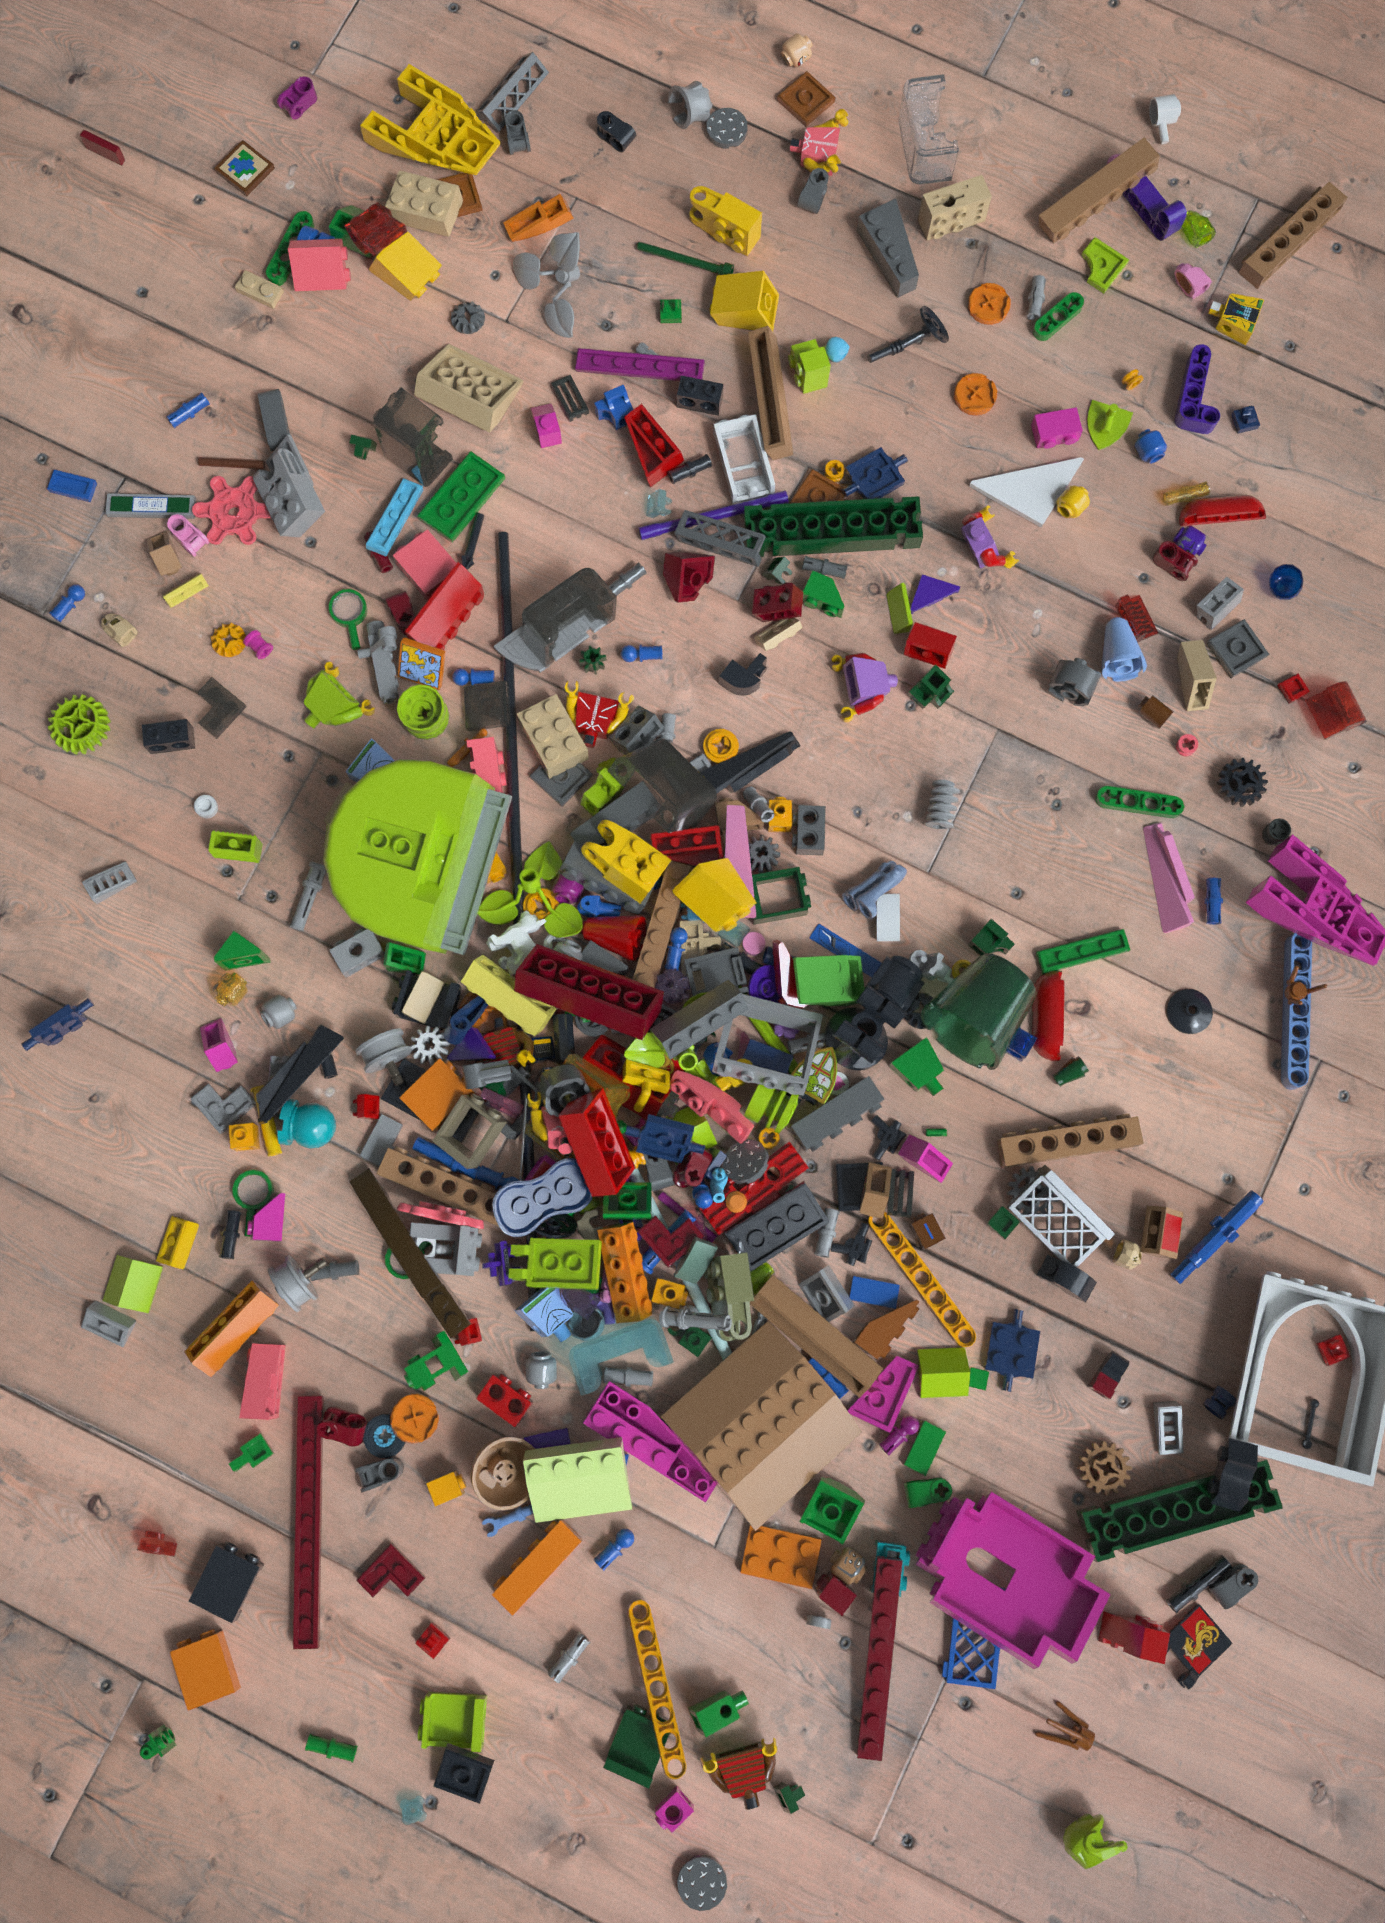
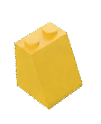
M403 227L378 254L368 270L412 301L415 296L419 299L427 290L424 286L429 281L433 284L440 276L438 270L442 265Z
M764 270L718 275L713 286V300L709 308L710 315L718 326L752 331L769 326L773 331L779 293Z
M728 858L698 864L672 890L686 906L715 932L721 930L727 932L737 926L736 922L750 914V909L757 903Z

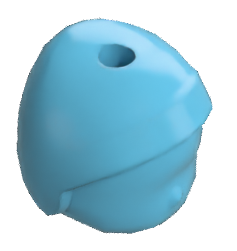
M832 337L828 340L825 351L831 361L838 363L846 357L850 347L842 338Z

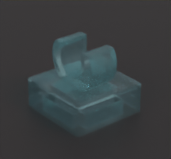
M658 489L648 496L646 516L655 518L658 515L667 516L671 513V510L665 508V505L668 506L672 503V500L666 497L667 491Z

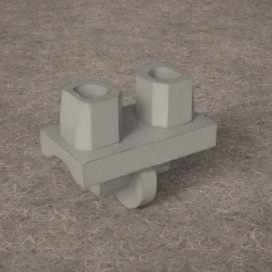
M916 950L909 957V960L919 967L923 977L930 981L936 977L944 979L950 968L942 962L944 955L939 952L927 954L925 951Z

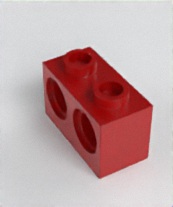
M502 1373L499 1377L494 1374L476 1399L513 1427H517L534 1403L530 1400L532 1395L521 1387L519 1390L513 1388L510 1385L512 1381ZM495 1384L500 1385L503 1389V1394L499 1399L492 1397L490 1393L492 1386ZM513 1399H519L522 1402V1410L519 1413H515L510 1409V1402Z

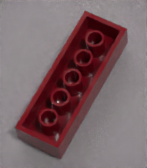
M539 944L533 947L517 968L515 974L514 992L640 1040L644 1039L661 1012L664 991Z

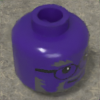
M1188 525L1186 528L1182 526L1172 540L1177 546L1194 556L1196 554L1200 556L1207 546L1204 543L1206 535L1191 525Z

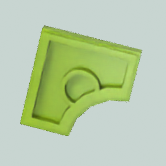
M1096 237L1092 239L1081 255L1090 267V276L1087 283L1103 294L1129 262L1128 258Z

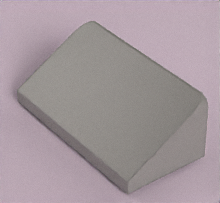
M94 1301L86 1309L81 1328L124 1347L136 1324V1319L98 1301Z

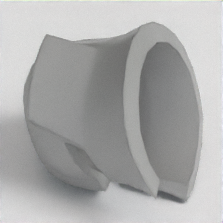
M693 81L686 87L676 85L671 87L668 103H680L684 97L685 108L688 111V115L683 112L672 119L677 126L687 129L693 122H705L709 118L710 109L713 104L710 101L709 90L704 88L701 82Z

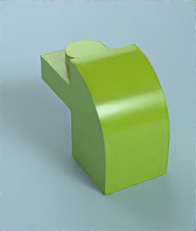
M605 767L599 772L596 783L583 794L580 804L592 816L596 815L614 802L622 793L624 787L621 785L622 782L619 777Z

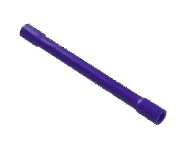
M785 490L698 514L720 520L744 514V506L762 505L763 509L770 508L772 504H788L789 500ZM681 518L639 527L641 540L676 531ZM688 518L684 528L698 525L697 520Z

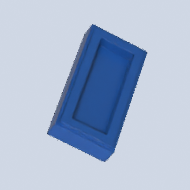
M53 470L47 490L50 493L91 503L97 482L94 479Z
M853 1276L849 1297L852 1301L896 1309L900 1285Z

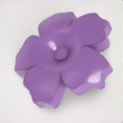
M773 1024L775 1025L774 1034L777 1037L784 1034V1038L791 1040L800 1031Z

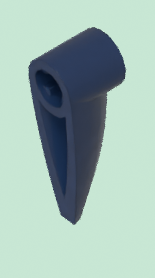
M476 997L452 1016L444 1031V1038L448 1043L454 1045L462 1043L468 1030L476 1023L488 1006L482 997Z

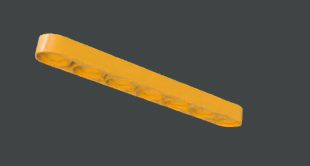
M884 1212L885 1224L882 1227H876L872 1222L873 1217L869 1216L868 1224L955 1343L961 1347L972 1346L976 1341L974 1329L891 1217L887 1215V1212ZM889 1233H896L899 1236L900 1241L897 1246H890L887 1243L886 1238ZM904 1252H909L914 1257L913 1263L909 1266L901 1262V1255ZM919 1271L925 1272L928 1276V1281L924 1285L918 1284L915 1280V1275ZM937 1290L942 1294L941 1303L933 1304L930 1301L929 1296L932 1291ZM948 1310H953L957 1315V1319L953 1324H949L944 1320V1314ZM963 1329L971 1333V1340L966 1344L962 1343L958 1338L959 1332Z
M637 1600L630 1605L628 1617L660 1759L665 1775L672 1780L679 1779L686 1772V1760L649 1604L643 1600ZM642 1605L646 1609V1616L643 1619H636L633 1616L632 1610L635 1606ZM642 1630H647L652 1635V1641L647 1645L639 1642L638 1635ZM649 1655L657 1658L658 1665L654 1670H648L644 1665V1660ZM654 1681H659L663 1684L664 1691L660 1696H654L650 1692V1685ZM659 1707H666L669 1710L670 1716L666 1722H660L656 1718V1710ZM665 1733H671L675 1736L676 1743L673 1748L668 1749L663 1746L662 1737ZM672 1759L678 1760L682 1765L681 1772L678 1775H672L668 1771V1763Z

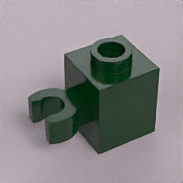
M690 1327L685 1330L679 1329L678 1331L668 1328V1332L671 1335L682 1337L678 1344L696 1357L700 1356L712 1338L698 1327Z

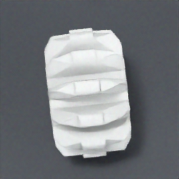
M426 1026V1033L423 1034L418 1029L417 1033L420 1037L412 1036L411 1040L417 1044L410 1047L412 1051H416L413 1055L415 1059L421 1057L420 1063L423 1065L429 1059V1063L432 1066L435 1063L434 1058H440L443 1061V1058L440 1056L441 1053L448 1055L449 1051L443 1047H448L450 1043L444 1040V1032L439 1034L440 1029L438 1027H435L431 1033V1028ZM430 1041H432L435 1047L433 1049L430 1048V1051H428L425 1044L427 1042L430 1044Z

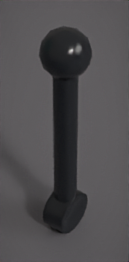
M1312 1399L1309 1402L1311 1411L1306 1437L1301 1442L1302 1447L1305 1449L1312 1447L1310 1437L1315 1411L1319 1406L1317 1399Z

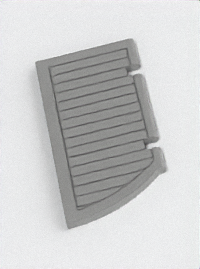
M576 586L494 645V649L513 664L541 673L550 666V663L547 661L552 657L554 661L559 660L589 638V635L586 633L589 629L596 633L609 622L583 591Z

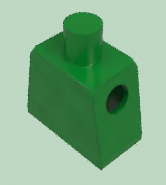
M927 1037L889 1065L915 1092L925 1086L930 1094L935 1096L944 1089L936 1078L944 1069Z
M743 1690L732 1696L728 1692L722 1691L690 1706L688 1710L697 1731L704 1737H708L738 1720L740 1716L737 1710L749 1705V1702ZM725 1705L724 1712L720 1713L721 1707Z

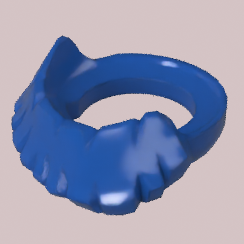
M718 1042L707 1046L703 1052L704 1060L709 1066L711 1073L717 1077L720 1075L712 1072L719 1046ZM727 1047L725 1048L723 1058L730 1059L733 1052Z

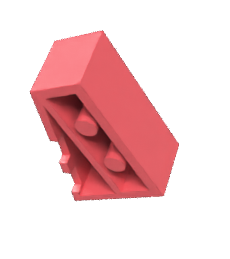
M494 737L466 740L467 748L470 750V768L472 773L493 786L495 791L504 793L503 786L507 785L506 774L501 772L500 766L504 764L503 751L498 750Z
M252 1343V1347L248 1349L247 1362L249 1364L245 1375V1387L239 1418L261 1420L279 1418L286 1345Z

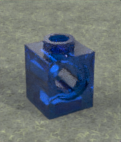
M1017 1026L1011 1032L1001 1050L1022 1062L1029 1054L1037 1038Z

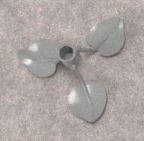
M579 232L561 233L554 236L551 240L550 253L553 260L558 262L556 270L539 271V258L529 252L521 253L513 260L515 276L520 285L525 289H535L540 283V276L555 274L557 281L564 284L553 297V303L545 306L544 313L550 329L566 338L573 337L574 312L569 302L564 299L558 300V298L568 287H571V282L577 280L580 276V270L577 266L580 251Z

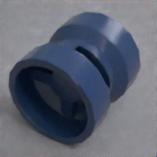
M1217 1385L1213 1390V1396L1207 1398L1203 1406L1214 1416L1223 1420L1227 1415L1228 1408L1236 1404V1398L1227 1390Z

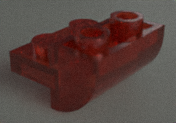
M378 202L369 206L366 211L359 216H355L349 223L344 225L353 243L365 255L369 252L376 255L408 232L405 224L395 219L390 209Z
M1347 681L1326 687V690L1305 699L1324 740L1341 732H1347L1367 722Z

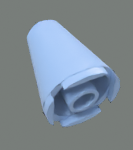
M1115 617L1105 627L1102 675L1105 679H1107V676L1113 678L1115 682L1135 679L1138 677V672L1143 670L1144 673L1146 671L1147 662L1128 621Z

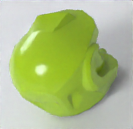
M1084 1814L1065 1829L1063 1836L1065 1851L1084 1869L1094 1867L1120 1852H1125L1128 1848L1125 1841L1103 1840L1100 1831L1103 1828L1104 1818L1101 1814L1094 1816Z

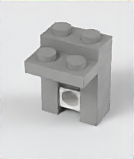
M411 1223L410 1235L418 1247L423 1241H427L432 1245L431 1253L424 1256L437 1273L474 1276V1271H479L480 1257H476V1247L481 1248L482 1234L478 1233V1228ZM436 1240L454 1241V1244L451 1248L449 1244H437ZM453 1249L452 1260L434 1258L436 1254H444V1256L449 1254L451 1256L450 1253H452Z

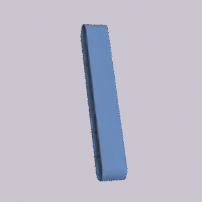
M1296 933L1289 936L1284 944L1281 1083L1289 1090H1295L1306 1085L1309 1079L1311 993L1300 1000L1303 1002L1302 1005H1289L1284 994L1288 986L1286 981L1290 978L1295 967L1294 960L1298 961L1302 967L1301 970H1298L1294 981L1303 983L1306 988H1311L1312 941ZM1295 938L1301 941L1302 948L1296 946ZM1293 1005L1299 1007L1300 1015L1294 1013ZM1293 1027L1298 1029L1300 1033L1299 1038L1293 1035ZM1292 1050L1299 1054L1298 1061L1293 1059L1291 1055ZM1291 1073H1295L1298 1076V1083H1294L1291 1080Z

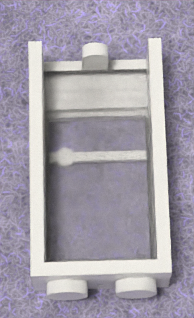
M756 414L751 416L742 415L738 419L721 420L714 424L713 435L722 462L732 504L773 494L775 492V482L767 453L764 449V442Z

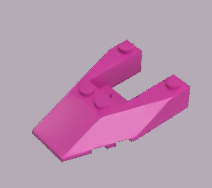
M1293 834L1277 845L1268 862L1307 893L1304 902L1270 875L1252 889L1246 903L1262 917L1324 948L1372 966L1376 965L1385 947V929L1372 912L1368 914L1360 904L1362 899L1358 894L1353 895L1345 885L1347 880Z

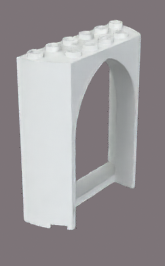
M1267 1271L1266 1274L1262 1275L1228 1438L1251 1443L1248 1442L1265 1356L1270 1341L1276 1330L1288 1317L1305 1307L1319 1304L1336 1319L1343 1329L1352 1355V1379L1335 1466L1258 1445V1455L1373 1487L1385 1429V1303L1384 1306L1376 1305L1375 1300L1370 1298H1351V1293L1339 1290L1337 1292H1328V1287L1318 1284H1313V1286L1304 1285V1280L1297 1278L1281 1279V1274Z

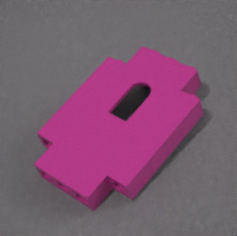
M990 1492L986 1497L981 1496L975 1507L979 1511L973 1509L975 1502L968 1498L963 1502L956 1497H953L950 1502L945 1501L939 1511L942 1517L938 1523L933 1522L927 1532V1535L930 1536L927 1544L922 1543L915 1554L919 1558L915 1565L941 1581L940 1583L936 1581L931 1588L929 1594L932 1598L929 1603L1032 1669L1039 1668L1048 1649L1071 1664L1077 1662L1111 1595L1084 1578L1095 1556L993 1492ZM980 1548L1015 1570L1005 1591L968 1567L966 1557L971 1549Z

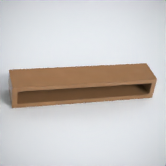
M1145 137L1042 212L1039 215V226L1053 244L1058 240L1065 239L1075 227H1081L1090 216L1100 213L1109 202L1118 200L1125 190L1134 188L1144 176L1153 174L1158 168L1160 155Z
M765 326L748 332L764 449L774 461L794 454L777 337L769 326Z
M671 861L666 868L633 980L653 988L657 987L668 950L667 945L669 946L670 934L675 927L682 903L672 890L691 872V866Z
M774 1275L769 1278L754 1296V1301L750 1302L751 1306L859 1398L872 1386L883 1370L875 1360L865 1354L855 1343L845 1337L836 1327L825 1320Z

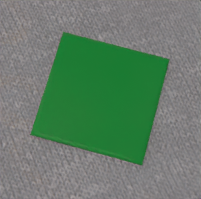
M971 1367L969 1387L986 1391L989 1371Z

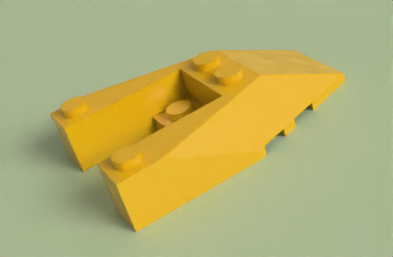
M408 64L397 78L400 95L422 108L423 111L406 131L372 110L360 125L364 141L384 153L477 175L500 146V141L486 124L479 120L475 111L468 107L460 94Z

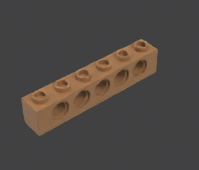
M1328 182L1323 188L1319 186L1313 192L1312 198L1309 201L1305 199L1295 214L1291 213L1288 215L1282 227L1277 226L1271 232L1270 238L1267 241L1263 239L1256 247V251L1253 254L1248 253L1242 260L1241 264L1243 266L1239 274L1256 289H1259L1342 209L1348 197L1331 182Z
M1129 1113L1117 1115V1120L1108 1121L1107 1117L1097 1118L1093 1120V1124L1085 1125V1121L1071 1123V1127L1062 1128V1124L1049 1126L1048 1131L1040 1132L1039 1128L1025 1130L1026 1134L1017 1135L1016 1132L1002 1134L1003 1138L997 1140L1002 1168L1143 1145L1138 1116L1131 1117ZM1111 1127H1116L1119 1130L1120 1136L1118 1139L1111 1136ZM1089 1130L1096 1133V1142H1091L1088 1139L1087 1133ZM1066 1134L1073 1136V1146L1065 1143L1064 1137ZM1042 1138H1048L1051 1141L1052 1146L1050 1150L1043 1148L1041 1144ZM1020 1141L1028 1144V1153H1022L1019 1150L1018 1144Z
M395 1146L394 1150L387 1149L376 1173L377 1175L453 1208L466 1211L467 1214L499 1227L494 1212L486 1210L487 1201L494 1199L495 1196L493 1187L481 1183L480 1187L472 1184L473 1179L462 1174L459 1177H455L450 1174V1169L441 1165L434 1168L428 1165L429 1160L418 1155L413 1159L407 1156L408 1151ZM402 1163H411L412 1171L408 1175L400 1173L399 1168ZM427 1171L432 1172L434 1175L432 1183L423 1184L421 1181L422 1174ZM446 1181H453L456 1188L454 1192L446 1194L442 1188L443 1184ZM468 1190L477 1192V1199L473 1203H467L464 1200V1194Z

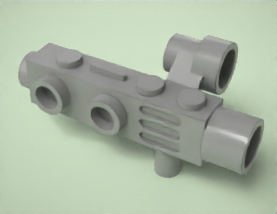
M372 621L366 625L370 648L357 650L359 659L372 657L381 701H384L385 704H392L399 698L397 689L399 683L398 679H395V675H397L395 664L392 663V651L397 649L396 629L392 626L385 627L382 621Z

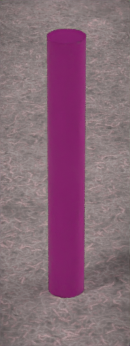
M664 1191L657 1198L678 1216L685 1210ZM696 1219L693 1222L709 1242L712 1243L716 1239L717 1235Z

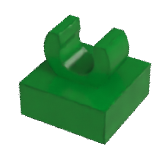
M681 299L660 300L661 324L682 323Z

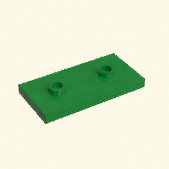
M470 451L417 515L418 519L453 543L505 480V474Z

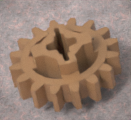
M1101 1441L1099 1447L1093 1442L1091 1443L1092 1450L1083 1449L1087 1454L1086 1457L1079 1456V1460L1083 1462V1465L1078 1466L1077 1469L1084 1472L1080 1479L1088 1480L1085 1486L1087 1488L1094 1486V1492L1097 1494L1100 1493L1101 1489L1104 1495H1109V1489L1117 1494V1486L1125 1488L1126 1485L1123 1480L1131 1479L1126 1474V1471L1132 1470V1467L1125 1463L1130 1458L1129 1456H1122L1123 1448L1115 1450V1443L1111 1442L1107 1447L1106 1441ZM1104 1451L1101 1457L1093 1459L1097 1453ZM1115 1458H1117L1119 1462L1120 1469H1118L1116 1466ZM1096 1464L1106 1465L1107 1467H1109V1469L1113 1470V1472H1103V1470L1100 1469L1099 1466H1096ZM1090 1467H1092L1094 1471V1479L1091 1476L1089 1469ZM1116 1477V1480L1112 1483L1105 1484L1108 1482V1479Z

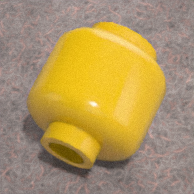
M1068 486L1057 498L1058 512L1065 518H1077L1089 506L1090 499L1087 490L1082 486Z

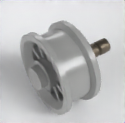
M401 1028L375 1035L355 1050L356 1054L363 1058L366 1065L364 1067L365 1073H373L387 1068L395 1086L404 1083L395 1063L401 1061L412 1052L411 1047L406 1046L402 1038L404 1032Z
M287 1255L285 1262L275 1269L270 1267L268 1274L275 1285L278 1295L294 1311L299 1312L301 1305L311 1298L313 1300L318 1298V1294L309 1278L328 1264L322 1257L316 1263L303 1270L290 1255Z

